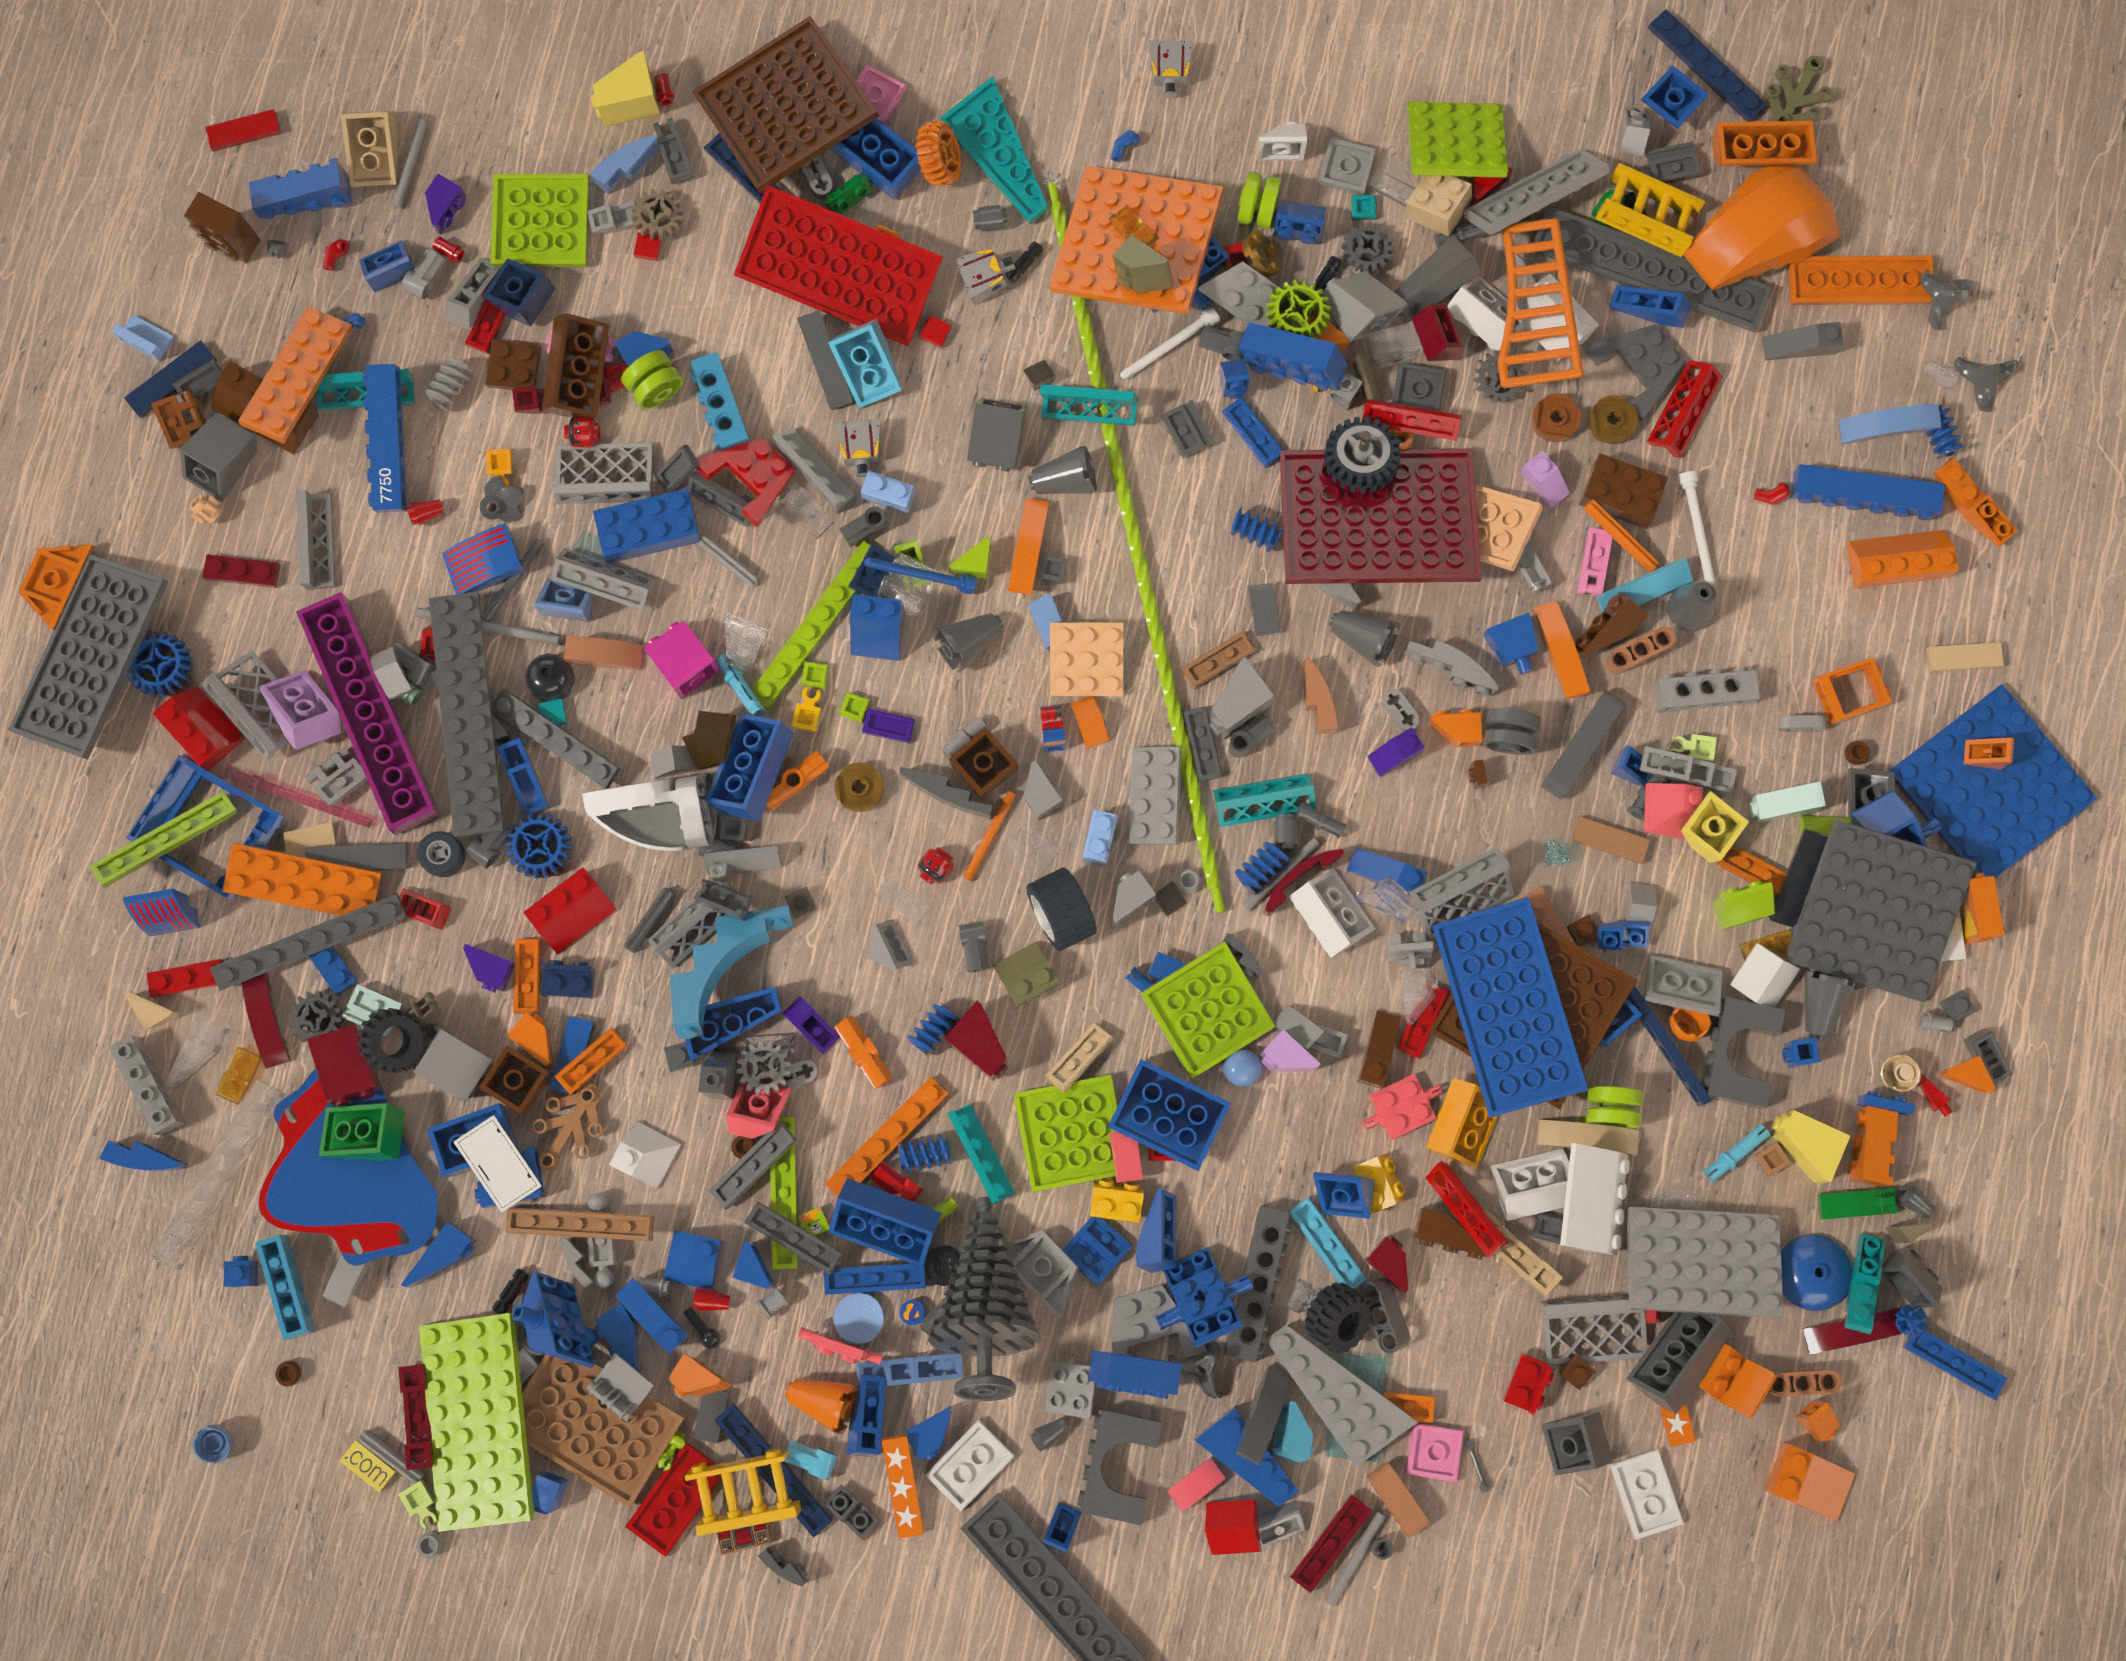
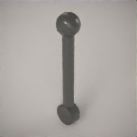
M1467 1440L1464 1446L1470 1452L1480 1481L1479 1488L1482 1492H1487L1489 1484L1485 1482L1474 1451L1475 1443L1472 1440Z

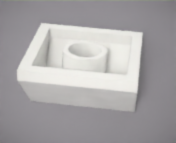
M1756 943L1730 985L1758 1004L1776 1007L1800 968Z

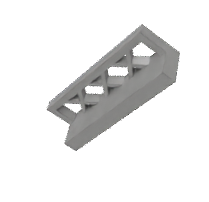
M793 427L788 429L783 435H780L778 432L772 435L775 446L837 514L855 499V495Z
M296 490L300 584L306 590L336 588L332 495L330 493L310 494L307 490ZM325 500L326 508L318 515L313 511V501ZM322 521L326 525V532L318 538L314 534V527ZM322 544L327 548V555L320 562L315 557V551ZM323 567L328 571L329 582L316 583V574Z
M566 548L556 557L551 576L553 581L640 610L645 609L649 592L656 578Z
M727 880L715 881L717 884L736 891ZM692 899L647 941L674 968L693 951V946L699 945L716 930L715 920L712 923H704L705 916L709 912H716V917L726 916V914L699 904L695 899ZM690 929H698L697 936L693 940H686V933ZM680 945L679 952L670 959L665 952L672 946Z

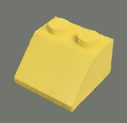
M1710 791L1681 829V832L1694 851L1708 862L1714 863L1723 859L1749 821Z

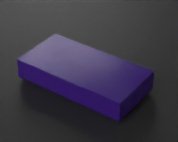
M867 709L862 733L910 744L915 719Z

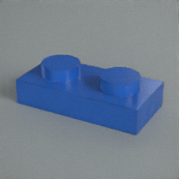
M334 946L308 956L335 995L339 996L358 982Z
M1867 1091V1095L1858 1096L1857 1106L1860 1107L1872 1106L1895 1111L1899 1115L1904 1116L1914 1114L1915 1104L1907 1103V1098L1892 1096V1100L1882 1098V1093Z

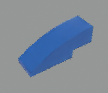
M519 736L497 746L498 752L525 816L548 807L546 797L522 737Z
M108 1140L99 1159L114 1165L147 1171H173L185 1169L187 1166L186 1163L140 1142H135L131 1149L117 1141Z

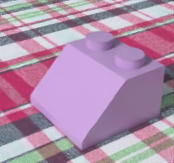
M1284 1029L1260 1054L1263 1058L1261 1063L1271 1072L1274 1069L1278 1073L1310 1072L1320 1065Z

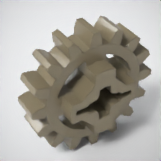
M654 189L651 190V195H648L645 191L642 192L643 199L636 197V205H632L633 214H631L632 222H635V229H641L642 236H645L647 233L650 234V240L658 236L661 241L665 234L671 238L672 230L678 232L679 225L683 223V208H680V201H673L672 193L665 196L663 189L660 191V194H656Z

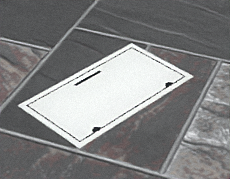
M494 1115L454 1141V1144L501 1213L541 1187V1184Z

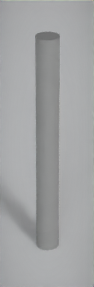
M420 118L418 120L393 203V207L397 209H402L428 124V121Z
M1312 838L1290 859V862H1287L1282 869L1276 872L1275 876L1269 879L1268 883L1266 882L1262 885L1261 890L1258 889L1255 895L1242 904L1243 907L1250 911L1278 885L1288 872L1300 864L1320 845L1319 842Z
M1377 1512L1327 1597L1326 1602L1333 1607L1336 1605L1386 1517L1381 1513Z

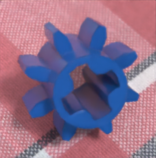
M1907 1304L1895 1313L1897 1317L1896 1326L1904 1335L1911 1333L1915 1338L1928 1328L1926 1324L1927 1315L1919 1306L1912 1308L1910 1304Z

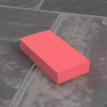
M1117 1131L1111 1132L1110 1140L1116 1182L1142 1180L1143 1175L1138 1142Z

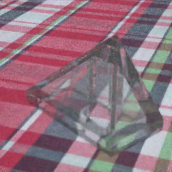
M795 1032L745 1036L744 1051L747 1053L751 1051L749 1045L752 1044L757 1048L759 1041H762L764 1046H767L768 1042L772 1041L774 1049L780 1045L782 1047L780 1054L787 1052V1059L795 1051ZM768 1052L756 1054V1056L763 1057L766 1056ZM779 1059L775 1063V1070L781 1065ZM767 1063L765 1066L760 1064L765 1069L770 1070L768 1068L769 1063Z

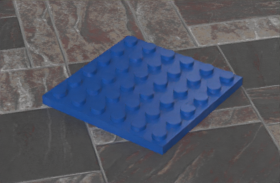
M2003 684L1996 687L1888 771L1895 772V783L1926 820L1933 817L1939 822V825L1935 827L1941 826V831L1937 834L1955 856L1976 862L1973 874L1984 873L1985 877L1994 876V879L2097 799L2095 794ZM2014 738L2013 760L2008 766L2002 769H1993L1964 764L1966 740Z

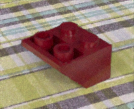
M1430 304L1411 318L1427 361L1461 360L1464 358L1463 345L1447 304Z

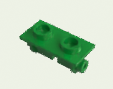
M862 173L859 175L855 174L854 177L843 184L845 188L843 191L837 188L829 195H826V199L823 202L827 208H831L833 212L842 215L873 192V189L866 175Z

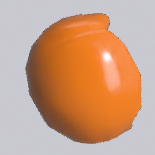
M1676 1008L1670 1016L1669 1024L1672 1032L1680 1040L1694 1042L1702 1038L1709 1031L1711 1020L1709 1014Z

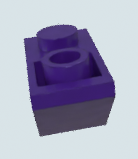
M437 174L426 190L425 196L431 223L436 232L441 235L444 229L450 227L453 216L457 210L462 209L467 196L462 187Z

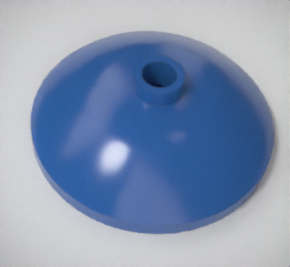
M1803 1235L1791 1240L1781 1250L1782 1294L1792 1304L1809 1311H1822L1837 1305L1846 1296L1849 1290L1852 1268L1846 1252L1835 1241L1821 1235ZM1816 1268H1820L1822 1270V1275L1820 1277H1817L1815 1275Z

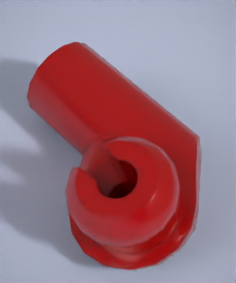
M339 239L326 247L322 266L324 270L334 271L336 259L349 251L350 245L347 240Z
M1781 482L1771 491L1757 488L1753 499L1770 505H1776L1789 496V485Z

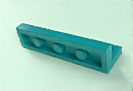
M408 368L400 369L401 386H408V397H402V404H415L414 376ZM363 372L325 375L317 388L319 411L364 407V396H367V390L364 391L362 389H367V386L363 384ZM351 390H359L362 393L357 401H349L346 398ZM334 391L339 395L333 403H324V392Z
M1041 384L1040 395L1043 397L1042 419L1135 426L1139 397L1135 392ZM1050 400L1060 401L1063 405V408L1057 413H1048ZM1076 403H1083L1087 409L1080 415H1073L1069 408ZM1100 404L1106 405L1110 411L1103 417H1096L1092 412ZM1123 406L1131 407L1130 419H1121L1115 412Z
M1309 773L1213 790L1220 827L1275 818L1280 814H1296L1300 805L1295 803L1299 796L1309 795V803L1305 805L1316 810L1314 786ZM1275 800L1286 802L1282 808L1274 809L1271 807ZM1258 804L1261 806L1257 813L1246 811L1250 805ZM1234 808L1238 811L1233 817L1223 818L1224 809Z
M971 1103L956 1111L952 1110L947 1113L992 1204L1015 1194Z

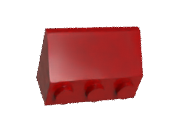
M198 686L171 696L152 713L198 766L206 771L212 769L245 740Z
M582 867L523 913L558 955L617 909L591 874Z

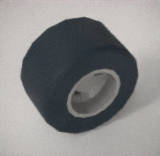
M436 831L426 835L420 841L417 849V859L421 867L431 875L449 877L456 874L462 868L465 861V849L462 843L452 834Z

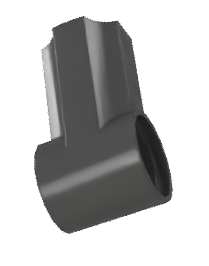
M1204 326L1198 347L1220 353L1225 359L1230 361L1242 360L1244 356L1238 347L1244 334L1237 331L1227 333Z
M872 506L863 515L839 528L851 548L875 532L883 531L887 526L888 520L881 508ZM873 515L882 516L878 524L870 523V518Z
M397 642L392 647L395 649L404 672L407 673L406 677L416 684L425 686L431 676V672L436 667V662L427 656L416 653L404 643Z
M1262 714L1242 730L1235 732L1228 744L1230 754L1236 758L1246 756L1251 749L1275 732L1272 722ZM1242 740L1245 742L1246 747L1239 749L1234 745V741Z
M504 822V832L483 834L481 837H477L468 846L466 854L487 869L497 859L500 848L508 840L507 833H513L515 830Z
M976 922L959 925L967 972L988 970L984 923Z

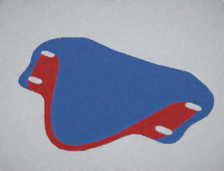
M313 1070L299 1089L282 1099L275 1106L274 1118L284 1137V1146L268 1172L260 1190L258 1204L261 1215L268 1223L281 1229L330 1235L335 1239L345 1261L354 1266L368 1263L382 1256L407 1255L418 1250L430 1239L436 1225V1190L416 1164L403 1137L401 1139L399 1160L370 1161L319 1157L326 1107L336 1106L326 1101L317 1070ZM381 1082V1092L375 1093L374 1097L365 1100L360 1098L350 1100L351 1103L346 1106L387 1103ZM290 1107L293 1109L297 1118L295 1123H290L285 1114L286 1108ZM399 1229H404L409 1238L407 1245L401 1243L397 1234ZM353 1239L359 1241L363 1250L361 1255L355 1254L351 1246Z

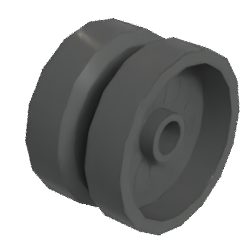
M1519 709L1487 710L1486 725L1491 729L1484 732L1482 745L1489 750L1505 754L1536 753L1538 740L1532 734L1539 732L1541 717Z

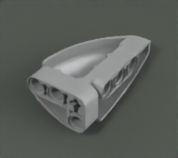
M709 773L693 776L685 775L582 793L584 807L588 815L613 835L632 844L663 851H682L711 846L713 844L716 829V810L705 802L713 783Z

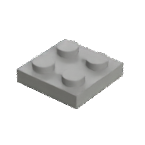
M1330 137L1318 184L1364 195L1376 149Z

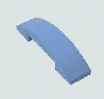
M1923 404L1897 407L1839 420L1842 444L1866 441L1867 438L1909 431L1921 432L1940 429L1939 405Z

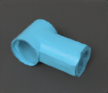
M791 1440L787 1448L790 1455L785 1462L808 1470L809 1474L829 1481L838 1455Z

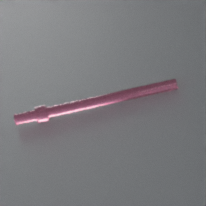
M234 770L231 779L247 784L249 788L256 791L264 790L367 828L372 824L371 818L335 805L330 808L324 801L265 781L264 777L255 774L251 776Z

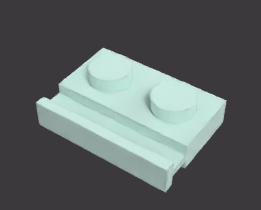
M357 984L342 1017L361 1025L364 1020L368 1021L370 1019L368 1016L371 1013L377 1014V1010H388V1008L402 1010L404 1004ZM394 1026L388 1028L383 1033V1036L389 1037Z

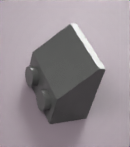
M1600 1412L1577 1415L1542 1425L1555 1475L1597 1469L1613 1462Z

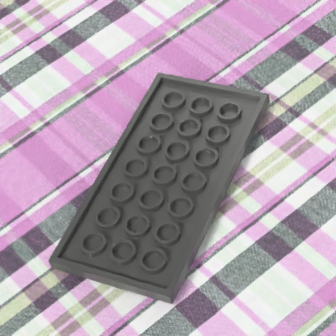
M88 554L8 731L88 760L169 582L163 578Z

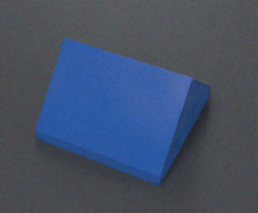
M402 240L359 260L363 275L374 292L403 280L406 273L415 268Z
M1314 1172L1313 1178L1323 1214L1370 1218L1375 1180L1361 1176Z
M749 1240L744 1242L732 1278L766 1289H773L776 1285L755 1242Z

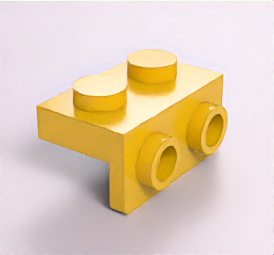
M1387 1153L1352 1167L1355 1176L1375 1180L1371 1214L1406 1200L1404 1187L1398 1181L1395 1174L1394 1162L1388 1157Z
M1107 1178L1094 1181L1090 1216L1140 1223L1144 1197L1143 1187H1140L1135 1182L1117 1184L1114 1183V1180Z

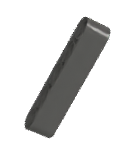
M1604 690L1541 785L1543 789L1560 800L1564 798L1626 704L1625 701L1608 690Z

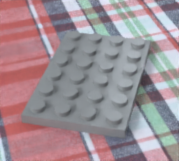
M1644 1207L1627 1208L1630 1310L1772 1318L1783 1317L1779 1215Z

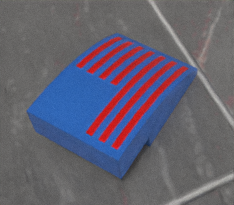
M506 523L478 533L442 553L456 594L478 592L503 583V579L525 572L510 528Z
M167 889L123 897V902L132 919L142 931L151 937L200 928L198 909L190 906L189 896L180 891Z

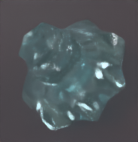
M1555 839L1547 841L1545 844L1546 854L1543 857L1544 862L1548 866L1553 864L1563 866L1570 863L1571 858L1566 850L1568 846L1558 843Z

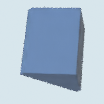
M547 578L535 601V608L544 616L589 622L594 594Z

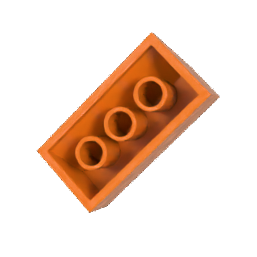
M1813 121L1717 122L1712 135L1713 157L1720 166L1817 164Z
M1944 530L1847 541L1854 589L1950 578L1959 570L1955 546Z

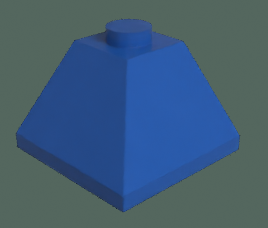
M674 1230L663 1278L670 1282L698 1288L704 1286L713 1290L724 1241Z

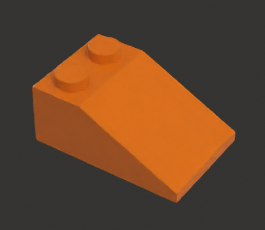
M1782 1443L1764 1491L1838 1522L1855 1473L1793 1445Z

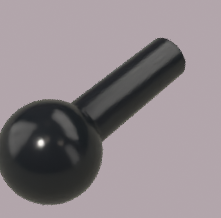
M691 1306L683 1311V1314L701 1335V1344L708 1349L715 1348L720 1342L718 1331L708 1328Z

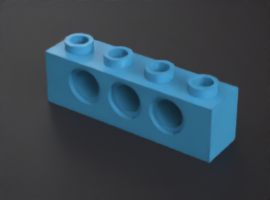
M714 352L690 361L692 369L688 371L693 384L698 383L700 391L696 392L701 406L706 405L708 410L707 413H704L708 427L713 426L716 434L712 435L716 449L726 450L750 442L718 353ZM709 379L716 380L713 386L705 385V382ZM718 400L724 401L723 406L720 408L712 407L714 402ZM724 422L732 423L729 429L723 430L720 428Z
M279 1234L255 1242L283 1340H292L316 1332L288 1235Z

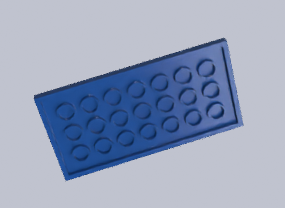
M1529 897L1432 925L1489 1117H1496L1587 1091L1586 1081Z

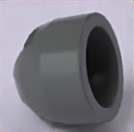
M278 240L267 241V251L271 257L274 258L275 253H277L278 259L285 255L287 250L286 242Z
M1377 1538L1371 1544V1551L1375 1557L1385 1560L1392 1555L1393 1545L1385 1538ZM1380 1542H1382L1379 1554H1377Z

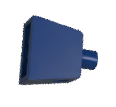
M1529 612L1485 630L1483 636L1503 667L1515 663L1520 675L1534 670L1529 658L1538 652V644Z

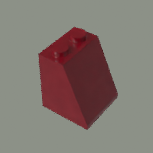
M976 1000L944 1039L947 1044L993 1081L995 1077L1000 1079L1008 1070V1065H1006L1008 1059L981 1003Z
M356 1024L307 1038L326 1101L336 1107L346 1106L351 1103L350 1100L357 1098L361 1100L374 1097L375 1093L381 1092L377 1069L364 1061L365 1057L360 1056L359 1051L361 1047L357 1046V1040H361V1036L357 1034L358 1030L362 1029Z

